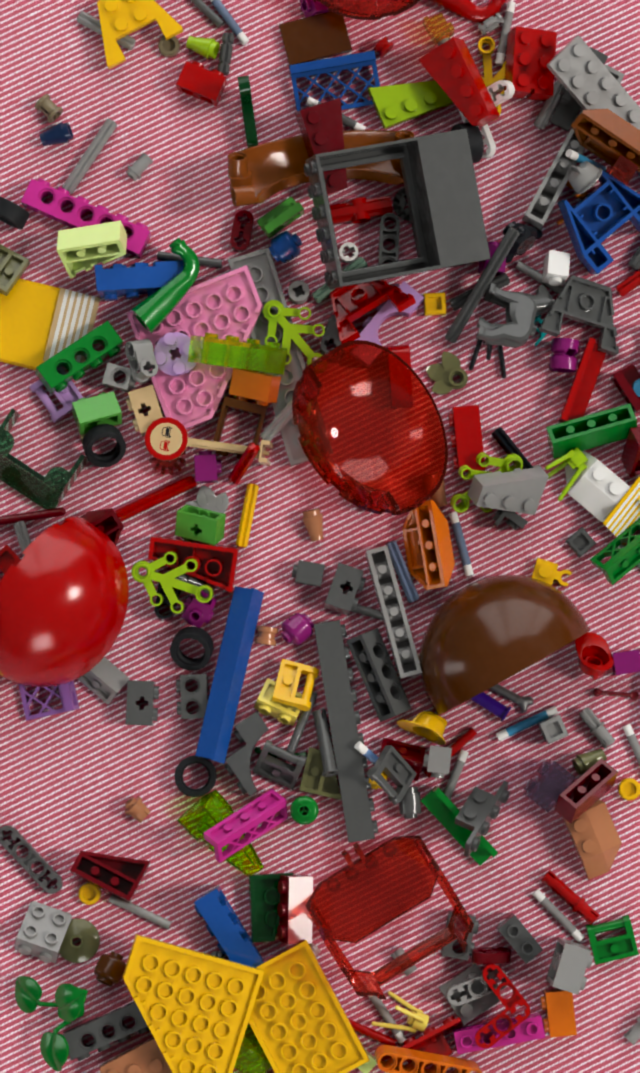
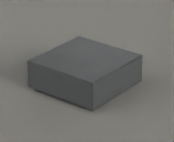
M583 527L565 541L579 558L596 544Z

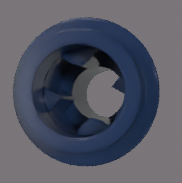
M60 122L41 133L40 139L43 146L69 143V140L73 139V132L68 122L64 124Z

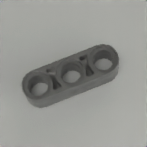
M386 213L380 221L378 265L398 261L400 221L394 213ZM392 220L396 226L393 229H387L384 226V222ZM390 241L395 245V248L388 251L384 249L383 244Z

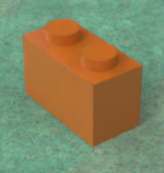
M233 368L229 394L236 395L238 400L249 402V399L256 400L255 404L268 406V403H277L281 377L243 368Z
M561 989L543 990L544 996H540L541 1009L546 1010V1019H543L544 1032H548L550 1038L577 1035L572 993Z

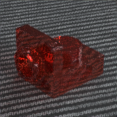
M620 155L614 165H609L605 172L624 185H628L637 171L638 165Z

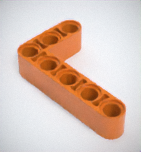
M381 1045L374 1052L379 1069L388 1073H446V1070L450 1067L455 1068L451 1073H469L471 1071L482 1073L475 1061L391 1045ZM383 1056H391L389 1060L381 1061ZM407 1059H411V1060H412V1062H411L410 1064H408V1065H403V1062H404L405 1060H407ZM428 1063L434 1064L430 1069L424 1068Z

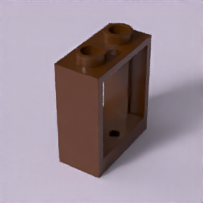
M225 396L213 441L220 442L228 410L232 409L259 416L253 439L255 445H259L267 407ZM216 451V452H215V453L218 454V455L227 456V457H228V454H229V452H222V451ZM230 453V454L237 455V458H236V459H238V460H239V459L241 458V456L243 455V454Z

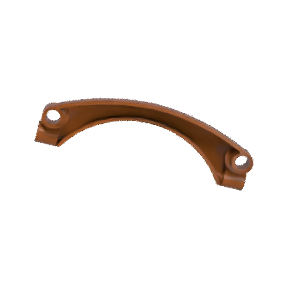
M407 130L343 131L344 149L414 138V133ZM302 135L263 143L228 155V178L230 179V193L234 207L259 204L279 191L309 182V177H306L304 173L305 160L309 156ZM399 158L346 168L347 179L371 180L394 185L404 184Z

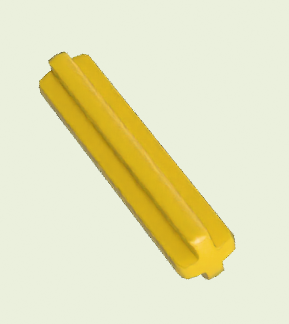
M250 483L247 485L236 540V546L246 548L248 546L259 486Z

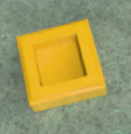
M445 292L423 294L424 316L446 315Z

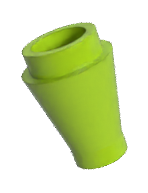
M189 36L186 48L209 60L210 58L215 59L217 57L220 43L212 38Z

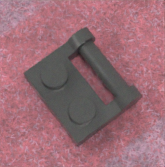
M266 740L253 772L293 790L307 757L303 755L299 757ZM268 752L284 760H287L293 764H296V767L284 761H281L273 756L268 755Z
M392 745L384 747L374 766L367 771V776L371 780L376 781L394 805L401 802L417 774ZM383 771L397 786L396 790L381 775Z

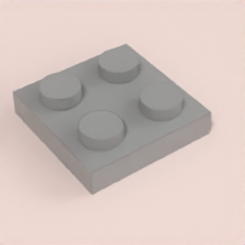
M474 963L441 985L439 989L447 999L446 993L450 986L478 976L482 972L477 964ZM475 981L471 985L472 992L476 994L481 993L484 989V985L480 981ZM467 985L463 986L465 991L458 992L457 989L453 990V995L450 996L451 999L455 998L456 1001L461 1000L460 996L465 993L467 998L471 997L467 990ZM491 993L460 1006L450 1005L457 1016L460 1017L463 1025H466L500 1000L494 993Z

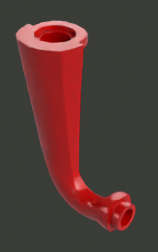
M470 0L430 1L468 21L483 23V21L491 16L495 17L507 0H491L486 6L482 7L476 6Z

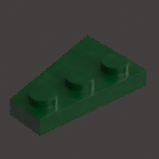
M293 873L249 875L251 942L275 941L277 928L280 924V916L277 911L278 904L280 903L278 882L280 881V875H293Z

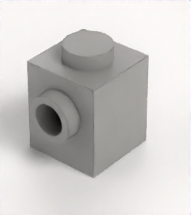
M430 745L429 754L424 755L423 767H427V772L431 773V777L444 778L445 774L449 775L452 748Z

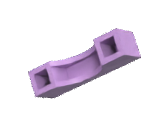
M405 281L401 285L397 283L395 286L400 288L405 294L413 295L416 303L399 313L390 300L385 301L375 309L378 311L373 318L369 316L363 323L362 327L364 329L359 334L360 337L349 343L348 351L367 366L382 351V345L378 337V330L381 324L389 317L396 315L410 317L424 300V297Z

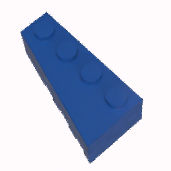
M183 260L154 262L153 266L141 262L134 263L128 268L126 265L113 264L109 269H103L102 265H94L97 292L100 298H104L105 301H115L118 299L117 297L126 296V299L139 298L141 294H148L149 297L183 270L184 262Z
M219 885L194 901L195 910L206 921L207 925L205 926L211 936H215L218 940L217 946L223 955L227 954L230 961L255 968L264 963L262 956L254 943L251 942L250 936Z

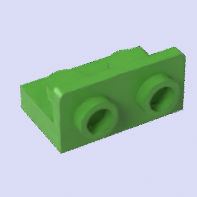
M289 197L258 219L257 223L270 239L304 214V208L299 202L296 203L292 197Z

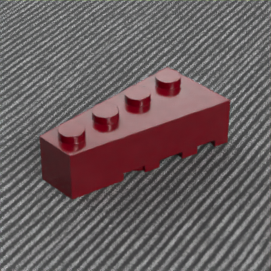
M341 97L295 113L309 158L315 154L344 150ZM346 168L323 172L327 194L347 188Z

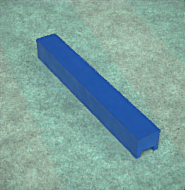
M236 586L234 588L195 756L225 764L264 593L257 589Z

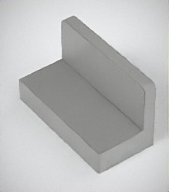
M105 657L93 669L77 678L108 705L127 684V681L130 680L127 675Z

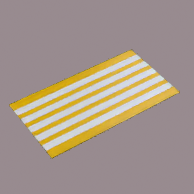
M640 476L603 522L616 537L640 518Z

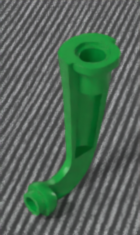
M180 238L174 240L169 246L172 253L178 254L183 259V270L155 293L131 309L138 321L150 333L178 305L199 274L200 265L196 253Z

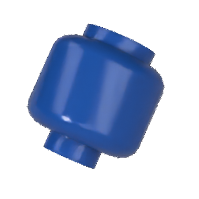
M284 231L271 240L269 250L277 262L287 263L300 255L302 241L296 233L292 235L289 231Z

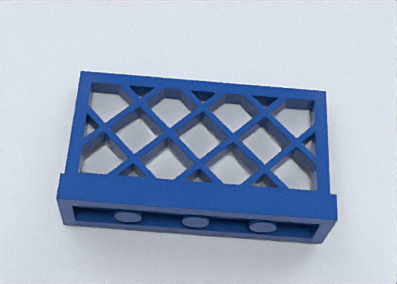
M374 50L289 65L297 112L301 110L300 103L305 97L309 98L307 93L314 84L324 91L318 100L319 102L326 93L337 99V96L328 91L335 80L345 87L339 98H342L347 89L358 96L353 104H347L341 100V104H343L341 110L374 105L372 100L369 101L362 96L368 85L370 87H380ZM372 65L373 75L367 81L358 73L362 67ZM354 68H359L357 72H354L352 70ZM343 70H348L354 75L348 85L337 78ZM320 74H327L333 78L326 89L316 82ZM317 75L314 80L309 77ZM305 77L312 83L306 92H303L297 87L296 79ZM355 77L366 83L360 94L349 87ZM373 78H374L375 86H374L373 84H371V81L373 80ZM298 92H300L301 94H303V96L301 97V99H299V94H298ZM359 98H361L362 100H364V102H359V103H357V101L359 100Z

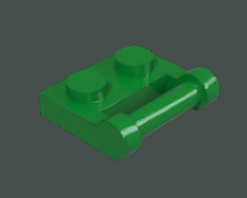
M629 915L622 916V919L598 925H585L595 965L639 955ZM625 928L626 934L596 940L595 934Z

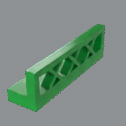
M640 518L590 559L593 565L603 571L607 581L612 585L640 563V534L633 535L637 530H640ZM627 543L624 548L617 549L620 544ZM611 556V559H609L605 564L600 562L605 557Z
M435 786L421 799V802L465 849V843L472 831L455 824V818L460 810L439 787ZM483 836L480 838L481 841L477 851H472L470 854L479 865H482L490 856L494 858L498 854Z

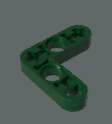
M248 75L238 77L247 146L250 148L258 145Z

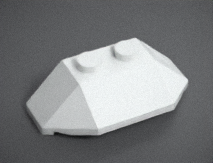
M581 451L588 459L584 463L587 468L580 473L567 494L596 519L604 522L630 489V486L597 458L585 451ZM569 465L564 467L566 485L578 468L573 470Z

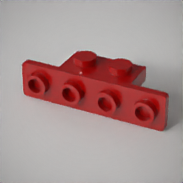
M452 1016L442 1022L443 1026L437 1029L434 1026L423 1031V1036L417 1039L411 1037L405 1040L402 1048L450 1056L453 1052L444 1033L463 1023L460 1017L455 1019ZM385 1055L381 1058V1061H387L391 1056ZM407 1059L408 1064L412 1062L411 1059ZM433 1063L426 1064L424 1068L433 1065Z

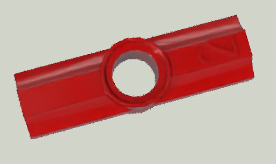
M390 195L370 199L366 197L354 198L349 200L348 203L330 206L333 225L347 222L354 224L363 223L371 218L381 217L386 213H393Z

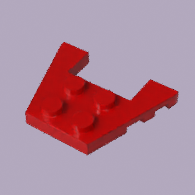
M386 280L337 288L330 293L336 325L339 331V339L343 347L360 337L359 332L351 322L380 306L385 301L390 300L399 313L416 303L413 295L405 294L397 286L393 287L387 284Z

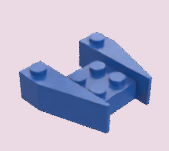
M602 171V175L598 179L601 184L575 206L572 207L567 200L558 202L577 258L590 274H598L614 261L601 243L626 221L630 220L640 233V194L605 171Z

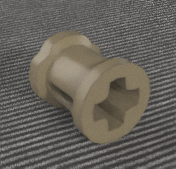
M48 94L42 96L34 106L36 110H40L47 117L49 123L58 119L63 112L61 107H57L50 100Z

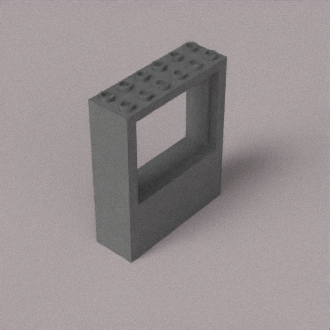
M467 128L315 154L305 160L304 173L306 177H309L310 183L308 185V194L310 199L313 198L314 204L312 215L313 219L317 220L318 225L316 237L322 246L320 258L326 267L324 279L326 285H329L330 290L491 259ZM399 158L418 258L342 272L323 172Z

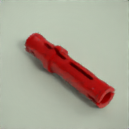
M551 870L541 879L545 885L571 907V911L577 912L589 925L600 915L585 902L586 900L583 897L580 898Z

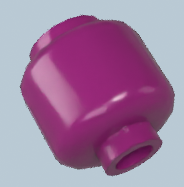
M294 613L282 622L281 628L283 632H281V636L288 644L291 642L294 645H300L312 636L314 624L305 613Z

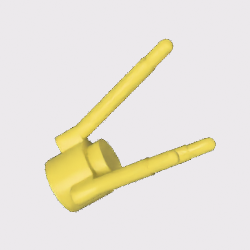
M388 991L389 996L409 1009L407 1010L398 1005L395 1006L396 1010L408 1016L407 1024L410 1025L405 1026L375 1021L371 1024L383 1028L409 1031L414 1034L417 1030L423 1032L427 1027L429 1015L424 1014L422 1010L415 1008L398 995Z

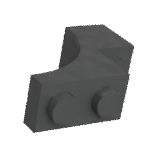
M257 711L235 726L237 731L234 734L241 743L245 741L247 745L225 759L227 764L224 765L231 776L235 774L240 781L237 783V786L243 794L248 793L249 796L258 791L251 777V755L258 740L269 730Z

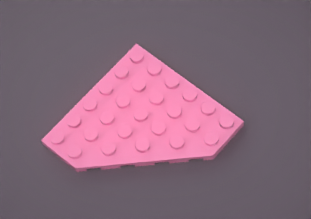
M247 265L191 287L178 305L152 333L142 326L133 314V311L127 313L136 340L149 339L153 345V352L159 339L169 332L183 333L194 341L198 351V360L190 372L179 376H170L158 367L157 374L151 377L165 417L178 420L184 425L186 430L214 419L231 381L233 368L237 367L263 308ZM179 348L171 351L172 360H175L176 357H181Z

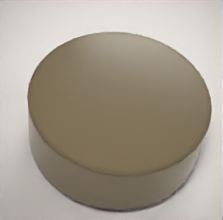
M163 36L159 40L158 48L164 57L172 58L179 53L180 44L175 36L168 40Z

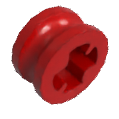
M384 37L373 50L375 53H379L380 58H383L392 49L394 44L392 42L389 43L388 38Z

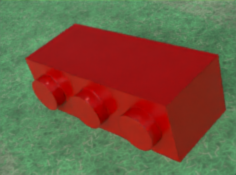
M479 405L453 407L452 413H448L449 426H453L454 435H450L451 448L456 450V456H452L453 469L459 470L461 466L468 465L471 469L485 471V467H481L476 462L477 455L483 452Z

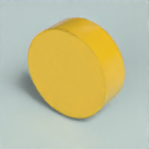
M632 778L623 779L618 785V793L623 799L634 800L640 795V784Z
M90 882L85 883L79 889V899L86 905H93L100 899L101 889Z

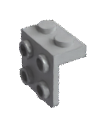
M36 901L31 902L17 934L14 949L23 955H32L38 957L43 962L56 964L62 942L72 920V915Z

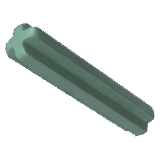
M358 257L345 267L342 272L364 268L368 265L362 257ZM325 283L312 293V297L319 304L328 298L335 289L330 290L329 285L327 286Z

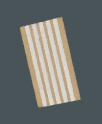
M60 288L43 361H47L93 330L100 302L99 297ZM82 355L75 356V360L79 363L86 361Z

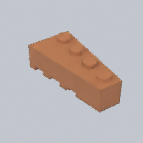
M154 1037L103 1063L100 1067L101 1073H172Z

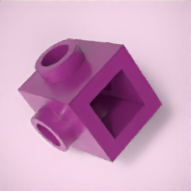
M201 591L203 597H208L207 593ZM195 595L192 598L188 596L184 601V611L181 617L188 624L200 628L204 622L208 624L213 617L214 612L212 611L217 600L212 598L207 603H201L196 599Z

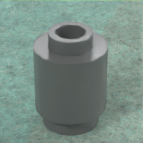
M409 787L403 799L399 802V814H404V819L417 818V814L421 813V797L418 787Z

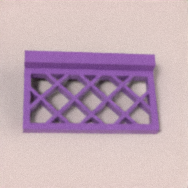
M74 680L55 686L54 689L43 687L51 692L46 702L35 697L41 687H36L33 694L26 691L25 685L18 683L26 721L80 709ZM54 695L61 699L62 708L55 710L48 705ZM34 699L43 706L38 714L31 715L29 706Z

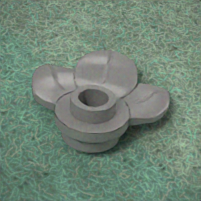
M204 485L200 487L197 493V501L185 503V505L224 513L229 506L226 493L216 496L210 488Z

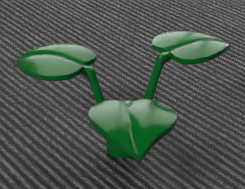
M19 976L15 983V998L17 1005L23 1012L32 1013L36 1010L37 1005L58 1007V1016L64 1020L63 1023L53 1030V1033L45 1032L40 1042L41 1054L46 1063L52 1069L61 1071L68 1058L69 1046L65 1037L58 1034V1031L83 1016L84 1003L88 991L65 983L58 986L56 990V1003L41 1002L39 1000L42 996L40 985L31 977Z

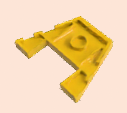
M154 0L97 1L108 69L126 61L117 40L155 21L166 40L183 32L182 26Z

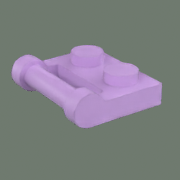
M63 367L57 368L59 374H67ZM40 379L29 387L42 401L51 414L50 418L54 423L72 411V402L84 398L72 380L67 383L68 386L58 393L54 391V394L63 405V408L59 411L42 388L44 385Z

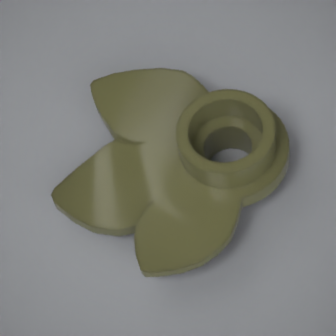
M443 352L441 363L426 367L429 378L435 382L432 392L445 395L452 389L458 390L467 384V373L461 369L460 360L450 352ZM453 376H460L461 381L458 383L454 382Z

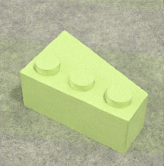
M121 220L58 231L56 250L70 279L76 277V273L82 270H92L93 266L100 262L105 264L126 255L127 233Z

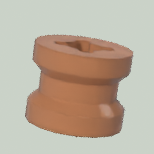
M257 625L258 637L255 638V643L276 646L275 635L278 634V629Z

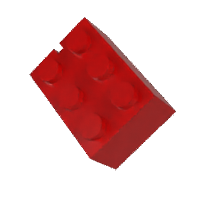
M517 26L508 32L505 80L511 81L515 87V93L512 98L523 99L526 96L528 100L545 102L553 96L554 75L546 65L556 55L557 32Z

